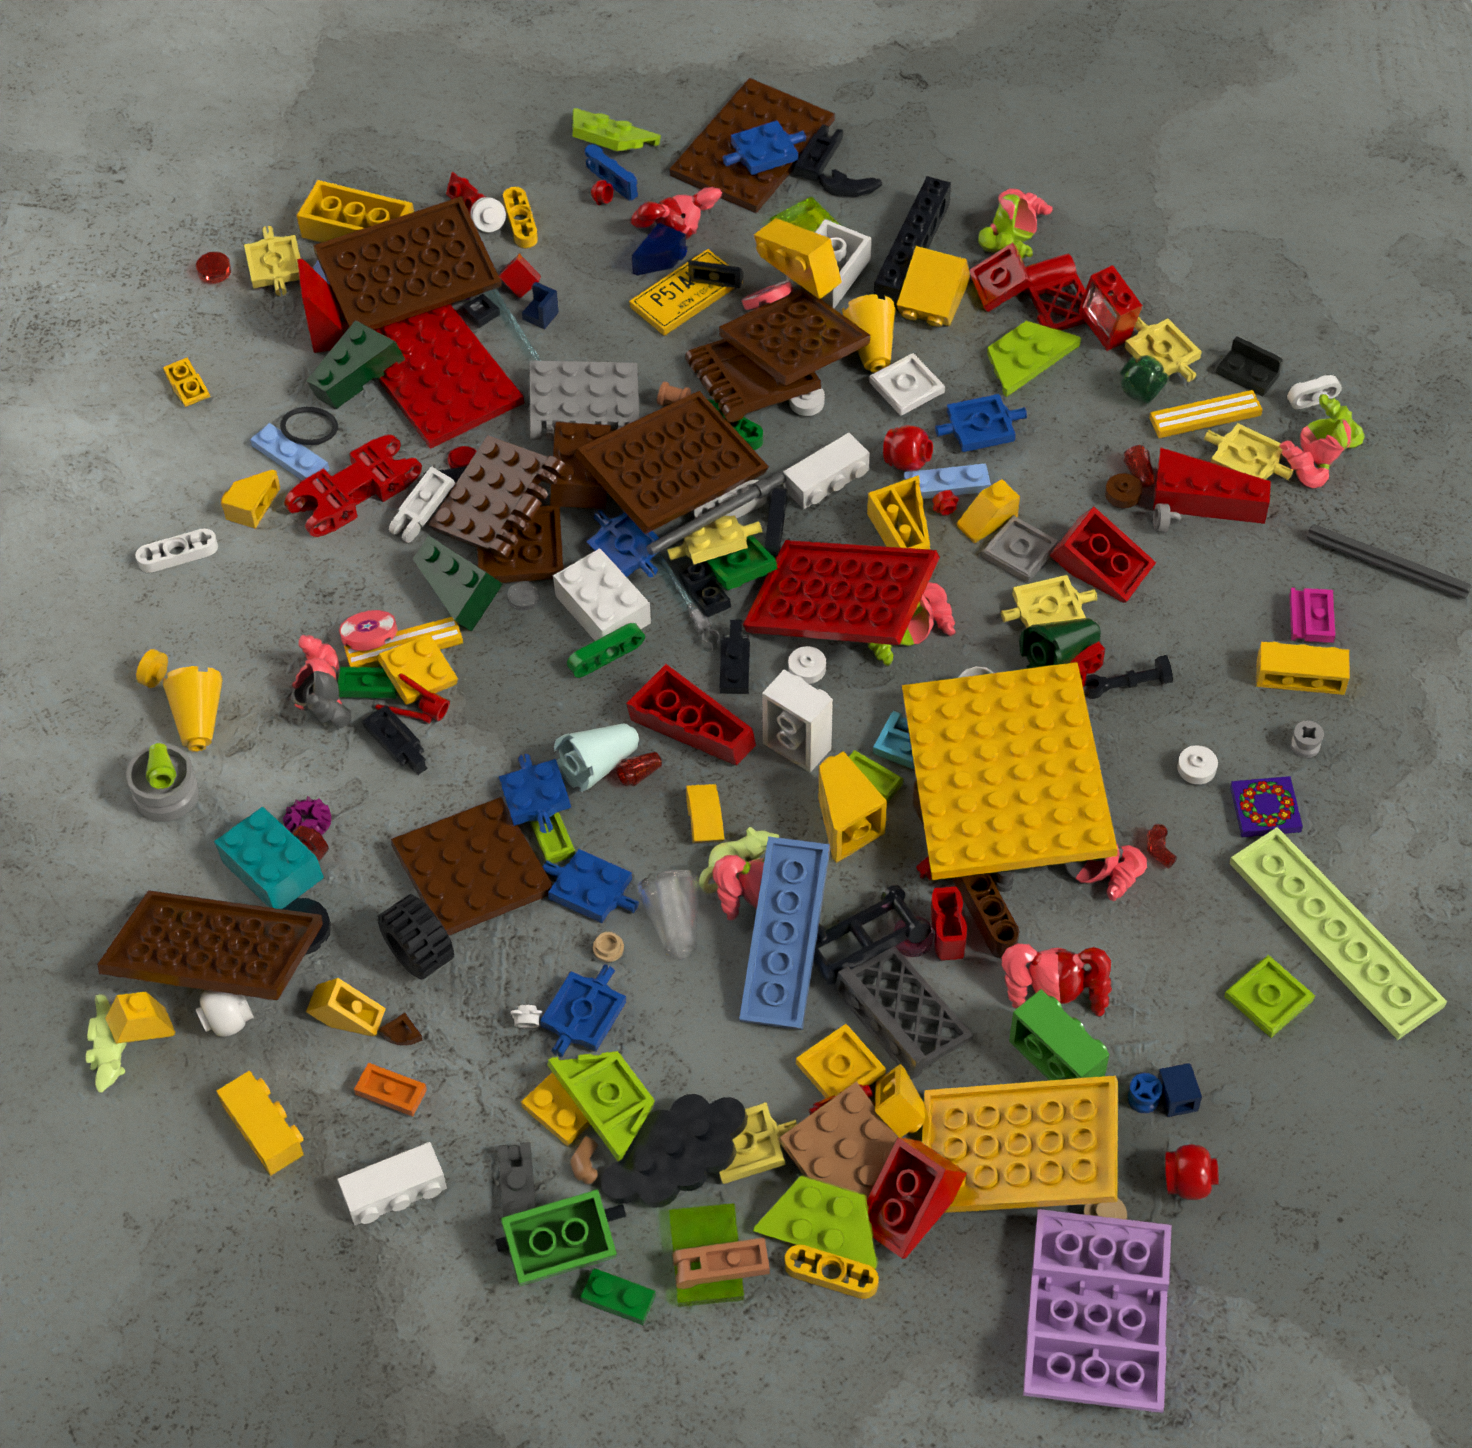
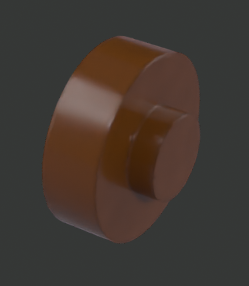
M1119 473L1108 479L1105 497L1110 504L1118 508H1131L1139 503L1142 495V484L1138 478L1131 474Z

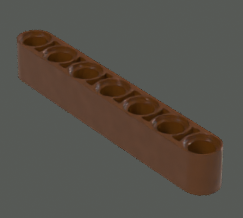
M915 781L912 804L923 824L917 781ZM984 873L952 878L991 953L995 957L1002 959L1005 950L1018 943L1020 931L990 874ZM976 888H977V889H981V890H983V891L978 892V891H974V890H972V889H976ZM986 913H994L996 916H988ZM999 938H1007L1010 941H1002Z

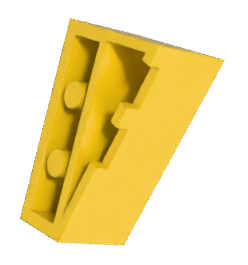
M919 475L868 493L867 515L886 547L930 549Z

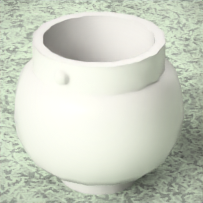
M205 990L199 999L201 1007L196 1009L205 1031L213 1030L216 1035L221 1037L236 1034L244 1028L246 1021L254 1018L244 995Z

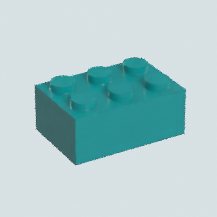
M263 806L214 841L223 864L270 908L283 909L324 878L316 855Z

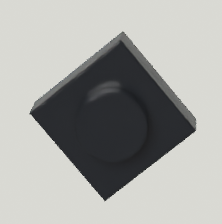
M485 294L479 295L462 306L463 314L479 328L500 316L499 307Z

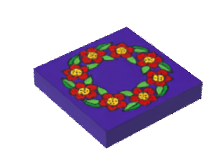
M1291 776L1231 781L1230 790L1241 837L1264 836L1276 827L1284 834L1302 832L1303 825Z

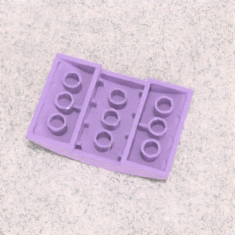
M1038 1209L1029 1295L1023 1396L1163 1413L1171 1225Z

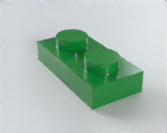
M340 667L338 679L339 697L396 699L397 690L383 668Z
M593 1268L581 1295V1302L643 1325L656 1297V1291Z

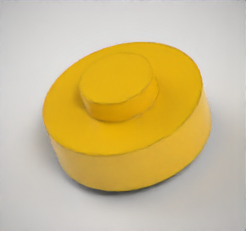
M156 649L147 651L137 667V682L148 688L157 686L167 672V655Z

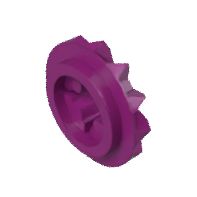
M307 796L306 800L302 801L295 799L291 807H286V814L283 817L284 826L299 840H312L320 837L328 830L332 820L329 806L325 805L320 798L313 800L309 796ZM312 812L313 819H306L302 822L301 815L307 816Z

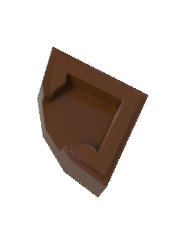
M406 1013L378 1029L379 1034L386 1041L396 1045H413L423 1041L422 1035Z

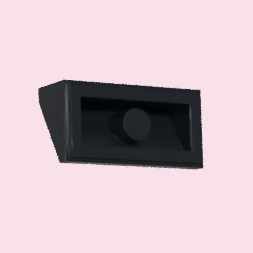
M689 260L688 262L689 281L741 288L744 277L741 267Z

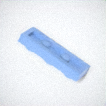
M271 423L250 439L255 449L302 481L323 468L326 471L329 470L328 462L303 445L286 438L281 430Z
M986 463L904 472V480L919 475L923 499L933 498L936 494L945 490L952 491L954 495L980 493L991 486Z

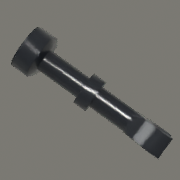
M1158 656L1155 659V669L1139 672L1130 670L1126 671L1124 675L1109 678L1100 677L1096 674L1087 675L1085 685L1097 686L1096 688L1089 689V698H1099L1109 689L1128 686L1129 688L1137 687L1138 683L1158 679L1162 684L1173 683V674L1168 656Z

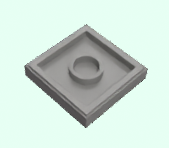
M1013 515L984 547L981 557L1024 582L1029 583L1051 558L1049 556L1060 541Z

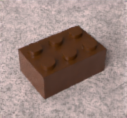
M555 423L553 457L563 461L566 464V468L561 476L555 475L558 480L555 485H551L550 506L606 509L607 491L575 457L577 448L610 433L611 425Z

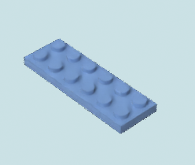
M768 836L739 1017L740 1022L803 1030L831 848L830 844Z

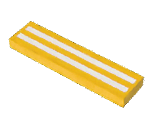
M1249 390L1150 412L1149 419L1158 438L1258 417L1262 415L1263 409L1254 391Z
M452 617L399 630L392 640L389 637L385 640L386 644L376 649L357 651L351 649V645L344 646L350 667L374 668L381 666L378 661L379 653L427 634L432 636L440 650L463 644V638L458 623Z

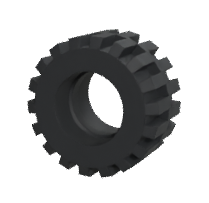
M413 894L407 895L378 915L379 929L388 947L402 966L418 979H425L454 958L453 945L445 928L434 912Z

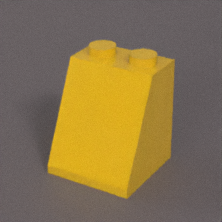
M916 246L897 302L899 314H902V317L908 320L915 321L917 318L926 320L928 324L935 327H942V325L950 327L971 278L967 259Z
M844 751L836 756L826 758L819 765L818 799L831 847L832 858L838 863L885 834L887 800Z

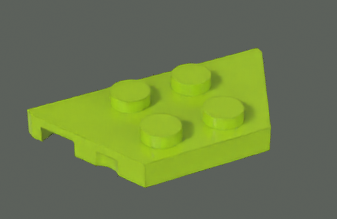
M573 108L572 137L615 151L643 148V142L650 143L653 146L660 145L661 135L634 127L628 121L609 119V116L606 114H593Z
M1025 321L988 347L987 356L990 363L994 366L996 378L1000 379L1003 395L1009 396L1079 347L1081 338L1074 334Z
M618 1051L603 1052L600 1055L582 1054L578 1055L577 1059L559 1060L558 1057L548 1059L547 1066L616 1160H621L652 1110L655 1102L654 1098Z
M802 1175L754 1227V1232L845 1257L870 1265L874 1269L878 1266L872 1238V1227L868 1217L866 1194Z

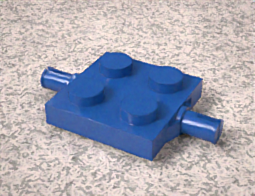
M778 120L731 135V143L736 152L724 155L723 162L725 166L740 162L753 175L797 161L798 151L794 144L805 142L806 135L804 131L791 135L787 134Z
M999 394L948 404L947 414L950 423L935 425V433L937 437L953 434L958 439L962 452L1014 442L1016 433L1013 429L1012 421L1026 419L1027 411L1025 407L1009 410L1003 404Z
M602 510L598 511L599 515L595 513L594 519L602 527L597 534L586 541L590 549L594 552L600 548L626 577L639 568L648 577H654L652 572L656 575L658 569L650 562V559L656 554L650 555L646 546L660 538L653 531L644 534L625 512L613 519H609Z
M524 754L526 762H524L523 756L520 755L518 761L521 770L499 776L513 824L515 826L528 821H538L542 833H547L544 824L547 825L550 832L553 829V825L549 817L559 811L572 808L557 761L553 759L533 766L529 754Z
M578 849L571 861L564 867H560L548 860L543 866L547 874L557 878L548 892L549 899L593 920L603 923L609 912L618 906L632 913H635V910L638 908L639 901L624 895L625 889L632 880V872L581 849Z
M604 964L595 979L583 977L572 971L569 973L540 1020L541 1027L559 1036L556 1044L551 1049L554 1055L557 1056L558 1054V1057L562 1058L570 1043L580 1044L595 1052L598 1050L626 1004V996L612 990L607 985L615 973L611 966L608 968V965Z

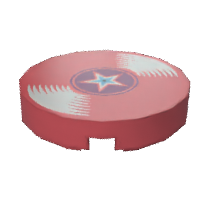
M783 281L746 296L742 299L744 309H756L761 304H770L789 295L793 291L791 281Z
M380 610L357 613L346 619L339 629L342 644L344 646L351 645V649L357 651L379 648L386 644L385 640L389 637L392 640L398 631L394 616L389 612Z

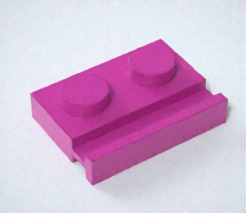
M1291 588L1289 593L1291 641L1301 638L1309 642L1334 643L1336 635L1333 590L1304 588L1303 591H1298L1295 588Z

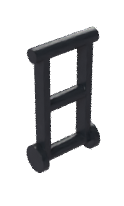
M893 885L888 887L882 893L880 902L825 930L828 936L826 944L851 932L862 947V949L829 965L818 949L824 945L816 944L813 964L827 984H834L838 972L846 967L852 969L907 939L912 943H919L929 936L931 932L930 925L925 920H917L904 902L905 892L900 886ZM895 909L906 926L873 942L862 925Z

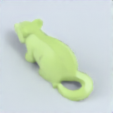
M749 827L746 830L747 836L738 841L716 845L709 855L708 867L702 871L699 878V885L705 893H713L719 887L716 883L708 884L709 879L713 877L712 871L716 861L726 855H738L747 862L760 859L758 857L764 854L767 848L768 836L779 838V835L767 831H755L752 827Z
M99 994L95 997L97 1016L96 1018H90L87 1038L88 1041H93V1049L87 1050L86 1062L91 1063V1070L98 1068L95 1085L98 1092L102 1093L114 1084L118 1076L125 1074V1069L121 1067V1053L125 1049L127 1042L115 1043L105 1019L111 1007L106 996Z

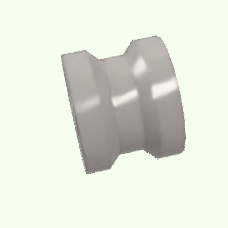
M1310 720L1298 723L1295 726L1291 741L1292 751L1303 758L1316 756L1320 751L1324 737L1322 727Z

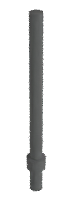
M779 472L767 480L761 479L752 484V488L647 545L648 553L654 555L755 498L761 499L771 493L773 488L786 482L785 474Z

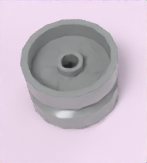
M164 744L167 746L169 757L175 768L176 778L170 787L156 789L146 779L149 759V747H146L133 757L128 764L126 772L128 786L133 795L136 808L143 816L153 821L168 822L179 819L191 811L198 801L200 792L190 757L182 749Z

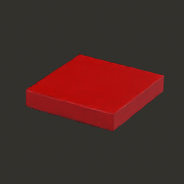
M1014 243L1009 244L969 270L980 300L987 312L1033 285L1018 248Z

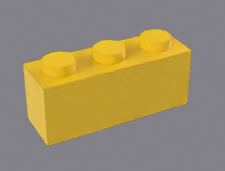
M1261 642L1257 656L1256 687L1345 695L1350 678L1348 649L1315 647L1306 644L1293 645L1279 642Z
M249 1070L216 1091L222 1107L270 1176L304 1155L300 1145L304 1139L300 1131L294 1124L290 1127L284 1120L287 1118L286 1112L278 1101L272 1103L268 1095L271 1092L262 1078L256 1080Z

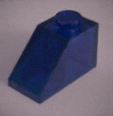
M658 223L631 255L633 274L643 275L673 269L679 260H683L687 254L686 234Z

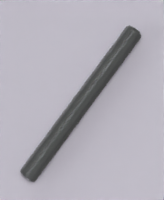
M1313 524L1307 533L1308 540L1461 599H1466L1470 592V583Z

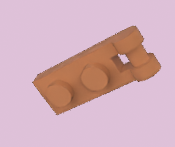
M765 1238L681 1249L672 1254L673 1264L678 1270V1274L675 1276L676 1286L680 1289L691 1288L697 1284L770 1274ZM700 1262L701 1269L691 1270L690 1265Z

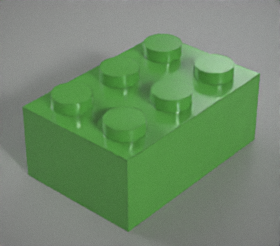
M1041 989L1013 1011L1009 1042L1049 1081L1105 1076L1110 1055L1106 1046L1100 1040L1093 1039L1085 1031L1083 1024L1077 1018H1071L1062 1009L1061 1004L1055 997L1048 996Z
M598 1189L501 1218L519 1287L616 1258V1249Z

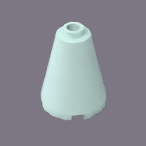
M625 723L565 734L556 739L554 745V752L559 750L560 759L556 760L559 770L571 787L579 786L581 788L579 791L583 792L594 786L631 755L638 747L639 736L633 727Z

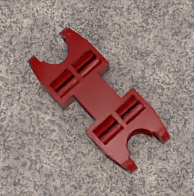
M384 435L350 452L351 465L337 474L331 476L323 468L301 481L287 494L284 505L291 513L313 511V515L305 524V529L313 537L324 536L358 518L356 505L376 494L382 502H385L405 490L419 477L422 471V464L414 457L394 460L393 456L399 451L401 443L394 435Z

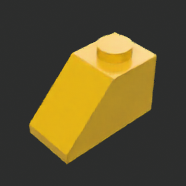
M271 469L235 481L221 499V506L223 507L226 520L256 529L281 489L277 471Z
M1001 479L978 494L957 522V527L975 544L1003 527L1013 515L1018 517L1020 496Z
M335 978L316 985L306 1012L331 1028L373 1037L377 1034L386 1008L341 979Z
M147 992L116 995L105 1018L116 1044L171 1037L176 1033L165 1007Z
M901 1064L876 1081L875 1112L900 1138L908 1132H916L925 1120V1104Z

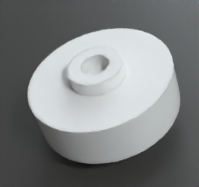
M484 197L477 200L472 206L471 218L474 225L480 230L494 232L504 224L506 212L504 206L498 200Z
M821 388L808 394L789 399L791 409L799 415H815L824 407L825 394Z
M809 646L800 647L794 650L789 657V673L802 677L807 684L815 683L825 675L826 658L817 648Z
M1190 746L1181 752L1177 769L1185 781L1192 784H1205L1214 778L1218 760L1210 749L1203 746Z

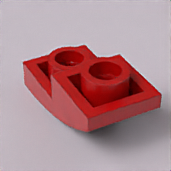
M1099 641L1083 650L1070 662H1078L1083 687L1085 686L1087 673L1093 674L1103 666L1105 648Z

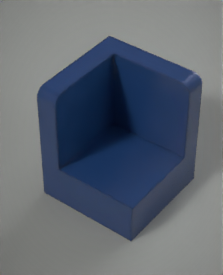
M535 282L532 285L533 300L522 312V319L545 330L559 313L557 291Z
M1186 1063L1159 1069L1157 1078L1162 1084V1094L1160 1097L1167 1118L1197 1112L1202 1095L1192 1065Z

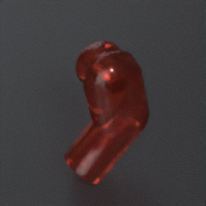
M1155 824L1147 833V851L1166 868H1170L1176 862L1177 856L1166 848L1165 837L1168 835L1167 828L1162 824Z

